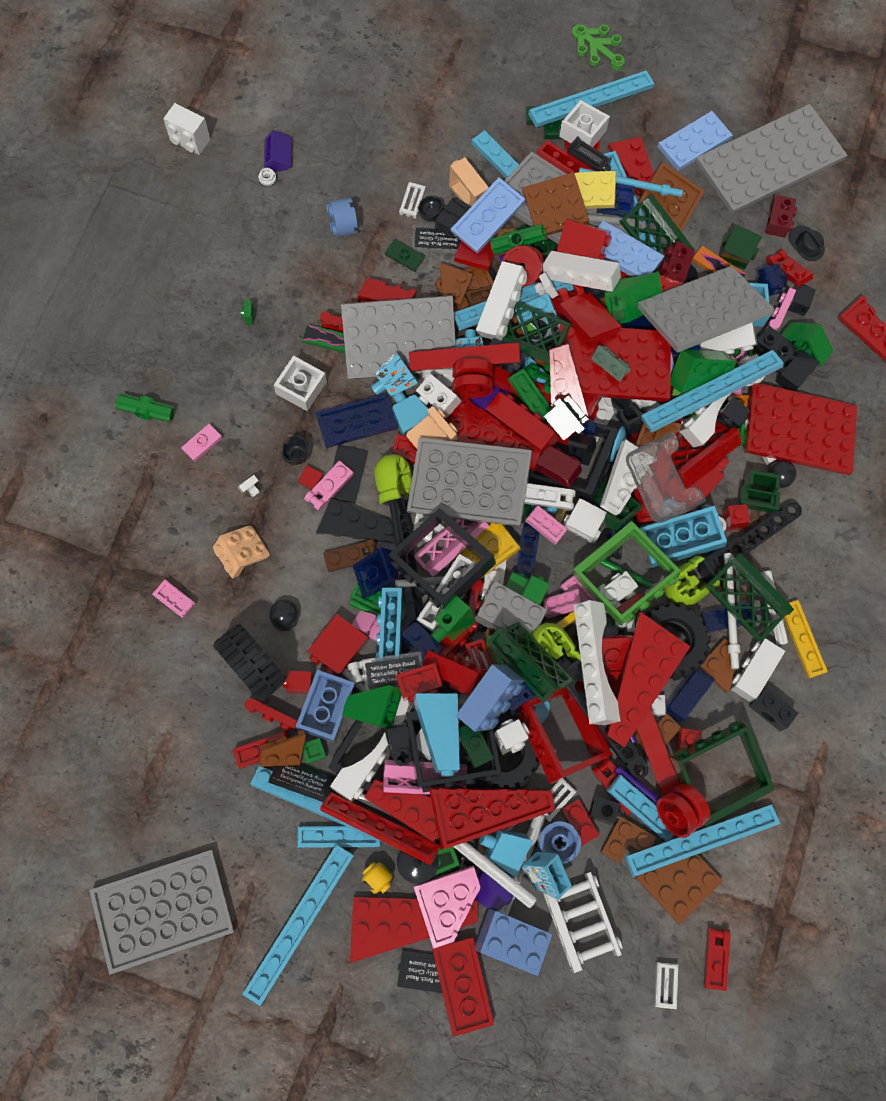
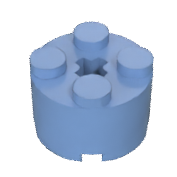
M351 197L329 201V204H326L327 215L332 220V222H329L330 231L336 237L358 233L355 229L358 228L355 209L349 204L352 202Z
M562 821L553 822L540 831L537 839V848L539 852L558 854L562 864H566L579 854L581 839L571 824ZM558 838L563 843V846L559 848L554 844V841L558 840Z

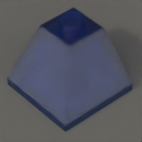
M381 547L353 565L363 599L366 600L382 590V588L395 582L399 571L397 572L390 564L392 561L388 554L392 550Z

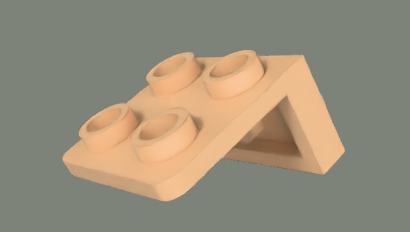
M433 406L427 410L428 416L406 434L416 449L419 438L455 442L458 440L457 429L452 423L448 424L444 420L446 417L440 409L436 410Z
M246 526L220 535L213 546L216 556L219 557L224 565V569L232 579L238 577L245 566L267 559L270 555L252 526Z

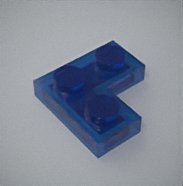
M416 621L401 633L402 638L413 648L403 658L418 656L420 667H422L428 650L439 654L443 651V647Z

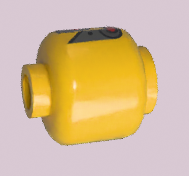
M373 862L362 872L364 875L362 882L373 894L379 891L384 893L392 886L390 881L393 875L382 862L377 864Z

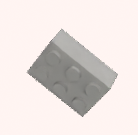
M495 581L474 619L493 631L502 626L506 628L520 622L532 634L535 628L540 625L547 609Z

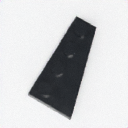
M332 498L316 531L317 534L322 535L330 534L337 537H352V539H375L376 542L395 544L392 521Z

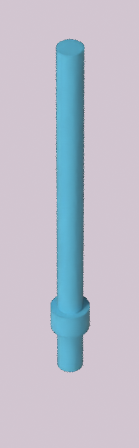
M584 168L579 169V172H598ZM616 176V183L660 192V195L665 196L669 194L682 197L683 190L672 188L670 185H658Z

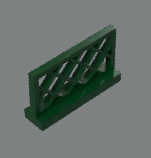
M653 194L619 221L631 237L648 247L657 248V252L660 254L661 249L667 248L666 245H661V237L667 240L668 245L679 241L695 250ZM641 207L647 214L646 217L639 216ZM628 218L635 219V227L630 226L626 220ZM639 220L646 222V229L639 228ZM650 223H654L657 227V232L650 230ZM639 232L646 234V241H641ZM650 235L657 236V244L650 242Z
M516 302L517 312L514 313L513 317L518 315L521 324L512 327L509 320V329L501 342L505 344L520 343L521 352L550 365V352H548L545 344L555 341L556 348L562 346L572 324ZM528 310L531 311L533 318L524 322L522 313ZM543 317L547 318L549 325L540 329L537 320ZM534 322L537 330L528 334L526 325ZM558 324L565 325L563 332L556 335L553 327ZM523 327L525 336L519 339L516 338L514 331ZM550 329L553 337L544 341L541 332ZM539 334L541 343L532 345L530 337Z
M741 553L732 555L728 563L705 585V588L758 643L762 642L780 621L794 610ZM731 566L736 570V579L727 578V570ZM716 581H723V592H717L712 585ZM727 581H736L737 592H728ZM741 581L747 582L750 585V593H741ZM728 595H737V606H731L728 603ZM741 595H750V606H741ZM754 595L761 596L763 607H754ZM741 609H750V620H744L741 617ZM754 609H763V621L755 620ZM768 609L774 610L779 615L774 621H768ZM755 623H764V632L760 636L755 631Z
M520 622L506 628L503 626L498 628L487 641L510 668L525 679L524 683L543 703L574 681Z

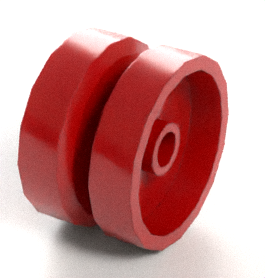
M521 245L510 249L502 260L503 262L522 266V263L525 264L524 270L527 273V281L522 287L536 283L540 279L539 276L544 273V257L537 248L530 245Z
M470 358L462 359L453 364L452 377L454 380L452 382V392L462 398L476 399L487 397L493 393V380L491 379L493 377V365L491 362Z
M682 783L670 793L660 798L656 804L657 813L664 826L672 834L680 838L689 837L697 828L702 827L710 819V809L707 801L697 789L689 784Z

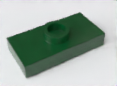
M395 239L385 251V256L416 272L424 260V255Z
M467 725L458 729L460 741L474 769L494 759L480 731L475 732Z

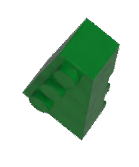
M685 349L679 353L671 375L670 385L681 393L693 390L734 370L737 361L723 351Z

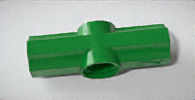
M543 224L519 231L515 230L509 234L492 238L490 243L491 249L494 254L509 251L516 246L544 241L547 235ZM520 234L521 242L517 244L515 239Z
M120 393L116 399L117 410L135 414L144 420H151L152 418L171 423L175 416L174 406L156 402L147 396L139 398Z

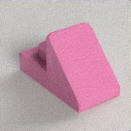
M360 611L352 626L371 640L377 642V633H380L377 616Z

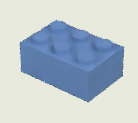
M492 664L456 716L475 732L492 730L498 724L500 714L506 712L510 707V700L513 696H517L523 689L522 684L525 679L507 665Z
M317 670L296 724L297 730H304L307 734L336 743L345 718L342 716L344 704L346 703L347 696L354 694L355 683Z
M488 909L474 950L538 976L553 934L495 910Z

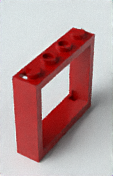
M576 682V683H575V689H576L577 691L581 692V690H580V688H579V686H578V684H577V682ZM566 687L552 695L547 701L560 696L563 697L592 758L563 770L533 708L543 702L537 697L524 702L514 709L521 724L525 723L528 728V739L550 784L612 756L604 737L595 724H589V718L583 713Z

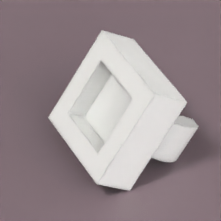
M541 274L539 278L542 283L536 284L534 288L540 296L548 293L553 299L558 293L547 274Z
M253 475L237 488L241 493L247 490L254 497L259 493V490L254 485L258 482V479Z
M635 618L630 623L626 624L625 622L621 626L615 621V626L619 627V630H624V635H633Z

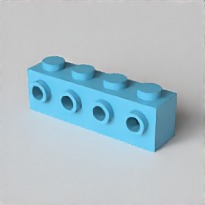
M382 588V596H379L378 605L381 608V614H378L377 620L378 626H380V633H377L379 652H376V662L401 658L404 599L402 588Z

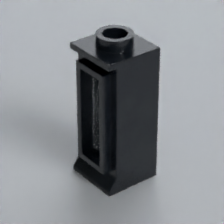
M579 136L567 148L568 154L594 171H610L612 168L610 166L611 157L608 158L582 141Z

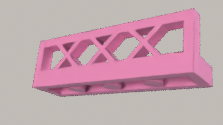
M454 519L475 539L489 527L486 522L472 521L469 525H464V520ZM444 528L413 557L426 574L434 577L466 547L458 539L450 537V532ZM439 540H445L444 548L436 550V543ZM426 552L431 553L430 560L424 564L420 557Z
M385 760L383 773L384 792L430 795V792H423L422 789L417 790V786L410 785L411 783H416L412 761L408 765L399 766L394 760ZM420 762L423 781L452 777L441 776V773H435L432 762ZM459 764V771L454 773V776L467 774V764ZM388 782H396L398 785H388ZM463 782L455 784L461 786V788H466Z

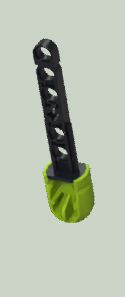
M392 454L385 455L379 459L375 465L374 473L377 489L381 492L379 494V502L390 507L395 545L397 547L411 534L407 504L412 475L406 459ZM413 548L402 560L417 573ZM400 570L401 580L405 579L403 577L404 573ZM417 586L402 587L406 602V614L411 624L419 623L417 618L423 610L422 598L416 589Z
M790 502L740 538L734 537L726 543L725 547L717 549L706 558L695 556L690 559L688 563L679 567L681 570L679 579L681 580L685 577L686 581L683 583L678 581L674 586L671 587L669 585L664 589L667 599L671 603H675L676 606L683 604L686 607L700 601L709 594V591L705 588V585L697 589L699 580L695 575L692 577L688 576L687 572L696 568L702 578L708 583L724 567L717 561L719 556L724 557L726 553L734 555L732 547L737 546L745 558L749 557L750 551L797 519L802 513L801 506L796 502ZM788 507H793L796 510L795 516L789 514ZM775 516H778V517L781 518V520H782V525H781V526H778V525L775 524V522H774ZM761 526L768 529L767 536L760 532ZM756 535L757 539L749 544L747 541ZM716 581L712 587L714 589L718 588L720 581ZM691 588L695 590L689 594V590Z
M554 623L539 625L531 635L543 648H547L545 650L555 660L563 655V647L567 656L572 659V663L565 661L560 665L574 680L566 688L586 717L589 718L585 689L582 692L575 689L577 681L580 680L584 683L582 667L579 665L581 662L580 651L575 650V644L560 626ZM595 724L619 760L625 763L624 767L628 773L636 779L645 778L648 775L649 767L642 756L638 755L633 743L629 740L625 746L629 747L632 751L631 757L626 759L622 755L624 747L606 736L607 731L604 729L608 728L607 725ZM638 763L643 766L644 770L639 776L634 772V766Z

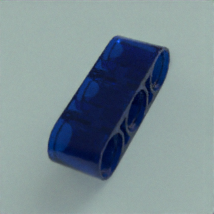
M526 522L521 532L519 544L521 549L518 551L516 573H521L528 578L531 576L535 566L540 532ZM533 529L535 531V534L530 535L526 532V530ZM523 547H530L532 552L526 553ZM525 564L530 570L523 571L520 566Z
M698 668L665 711L682 723L715 679L702 668Z

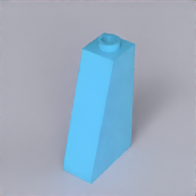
M416 693L413 697L414 705L435 773H441V776H454V773L459 771L458 717L456 716L458 713V694Z

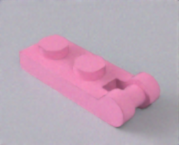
M790 287L787 293H782L778 301L781 304L779 307L776 306L772 314L774 319L769 322L766 329L771 326L776 331L778 330L794 297L795 289Z
M338 461L323 479L306 494L304 500L308 503L311 502L314 508L320 511L354 475L353 471ZM318 494L322 496L320 500L316 497Z

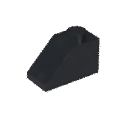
M576 433L568 441L570 457L574 456L579 459L581 464L589 466L596 449L595 438L587 433Z

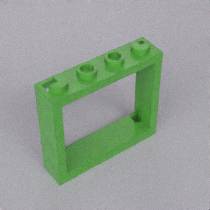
M631 521L573 569V576L597 602L604 603L605 610L621 626L625 622L626 624L630 623L639 610L644 611L647 609L652 599L660 598L665 593L664 589L669 585L671 587L680 580L681 570ZM632 537L669 576L626 612L621 614L585 575Z

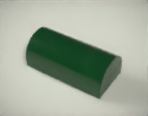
M630 497L620 514L614 515L609 511L606 513L604 518L605 524L611 530L617 531L638 514L643 506Z

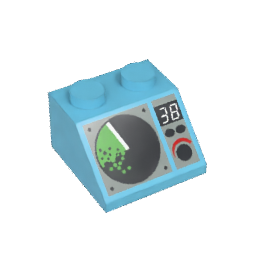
M548 293L524 303L527 306L559 318ZM529 310L522 313L524 322L533 318ZM545 317L537 320L540 329L549 325ZM534 322L526 325L528 334L537 330ZM560 324L553 327L556 335H559ZM550 329L541 332L544 341L553 337ZM539 334L530 337L532 345L541 343Z

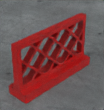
M716 421L714 438H709L705 442V444H711L707 448H703V445H701L700 449L690 450L692 445L683 436L677 441L670 472L680 478L683 485L688 486L742 444L740 432L737 428L729 429ZM725 433L723 436L717 437V434ZM687 446L686 450L677 451L678 448ZM698 454L694 458L689 459V455ZM686 456V459L676 460V457ZM684 465L678 470L675 468V466Z

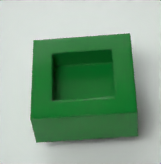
M244 300V307H241V318H244L246 325H253L254 307L252 300Z
M320 738L304 743L303 754L307 765L326 758Z

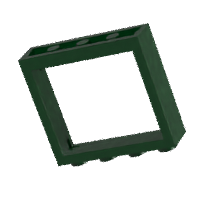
M741 721L730 723L727 728L713 732L706 739L695 741L692 746L680 749L675 755L670 757L681 784L692 786L684 763L738 735L740 736L757 781L709 805L710 819L703 825L705 827L775 790L749 725Z

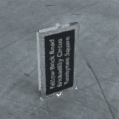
M413 225V234L411 236L413 250L419 253L456 254L461 242L457 236L451 238L435 229V226Z
M421 651L361 660L363 668L362 678L364 679L366 691L387 685L400 689L396 678L397 674L423 667Z

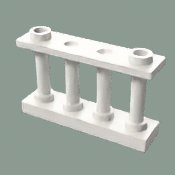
M591 872L584 874L586 881L572 885L560 899L590 889L594 900L592 902L568 911H561L558 902H561V900L543 893L573 973L582 970L581 964H583V961L606 952L613 951L614 956L622 955L620 952L622 944L618 936H614L597 891L599 887L595 875L592 876ZM597 909L601 922L574 932L568 931L565 923L569 919ZM605 930L609 940L608 943L581 953L575 951L573 944L576 943V940Z

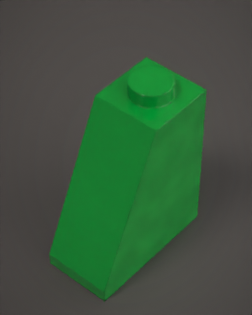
M387 685L349 695L344 704L342 716L382 728L393 726L402 696L401 691L396 687Z

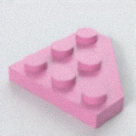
M474 866L414 885L433 948L454 942L481 888Z

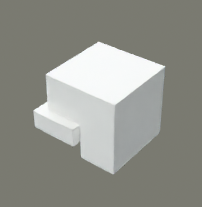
M579 499L571 515L567 514L562 525L569 531L588 540V542L595 544L601 533L598 529L607 512Z

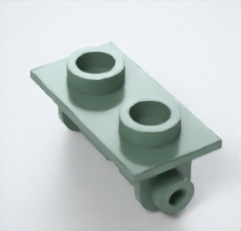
M599 345L592 360L621 382L624 375H627L631 370L629 364H626L620 358L616 359V355L608 347Z

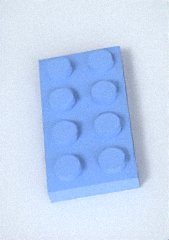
M711 111L658 143L657 147L676 170L680 171L693 163L698 156L729 141L733 134Z
M499 177L451 228V232L478 254L521 208L526 200Z
M603 220L597 227L611 231L610 236H612L609 247H606L605 250L606 261L620 263V270L627 275L635 277L654 273L663 261L664 255Z

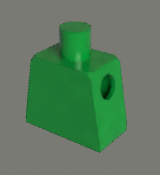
M456 595L435 618L438 628L431 636L438 643L446 636L451 641H454L476 622L471 608Z

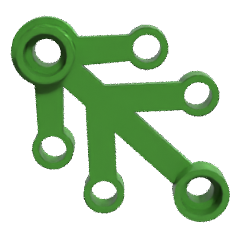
M582 24L575 25L572 29V35L578 41V56L584 57L587 54V46L584 45L585 40L590 46L589 64L591 66L599 65L600 57L597 55L598 50L611 60L610 66L613 70L619 71L623 68L625 62L621 54L615 55L603 46L613 45L618 47L622 40L620 35L615 34L612 38H593L591 35L606 37L609 33V27L601 25L599 28H587Z

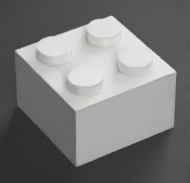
M580 100L562 121L559 137L572 143L579 136L582 141L594 147L607 131L610 116Z
M174 103L163 118L169 139L173 144L180 145L187 151L200 155L210 141L205 118Z
M293 356L275 382L274 389L278 396L308 411L327 383L325 372Z

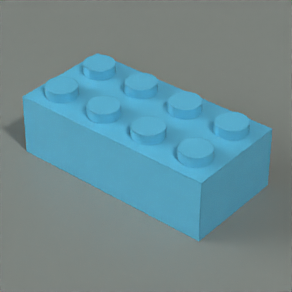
M715 506L640 528L672 562L725 547L727 543ZM646 552L650 567L654 568L660 566Z

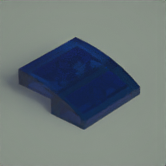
M616 183L615 208H597L596 213L625 217L633 210L636 186Z

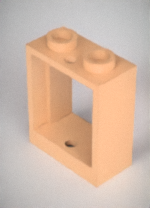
M465 157L454 161L450 165L449 187L460 201L472 207L489 187Z

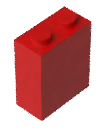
M566 219L556 252L606 260L605 250L606 247H609L612 236H610L611 231Z
M336 614L307 650L310 655L309 659L316 665L320 663L326 667L324 671L328 674L341 677L342 673L348 668L347 665L353 662L367 644L368 637Z

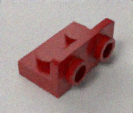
M436 663L396 675L403 701L408 700V703L414 702L413 697L416 693L439 694V690L443 687Z

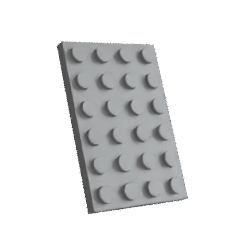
M733 266L638 302L637 307L677 353L772 315L774 312V308Z
M452 295L341 304L348 379L377 377L376 371L395 352L400 355L410 370L409 352L456 348ZM413 371L412 374L422 373L423 371Z
M419 438L407 512L431 516L440 507L454 519L521 527L532 450Z
M213 850L89 890L109 975L235 932Z

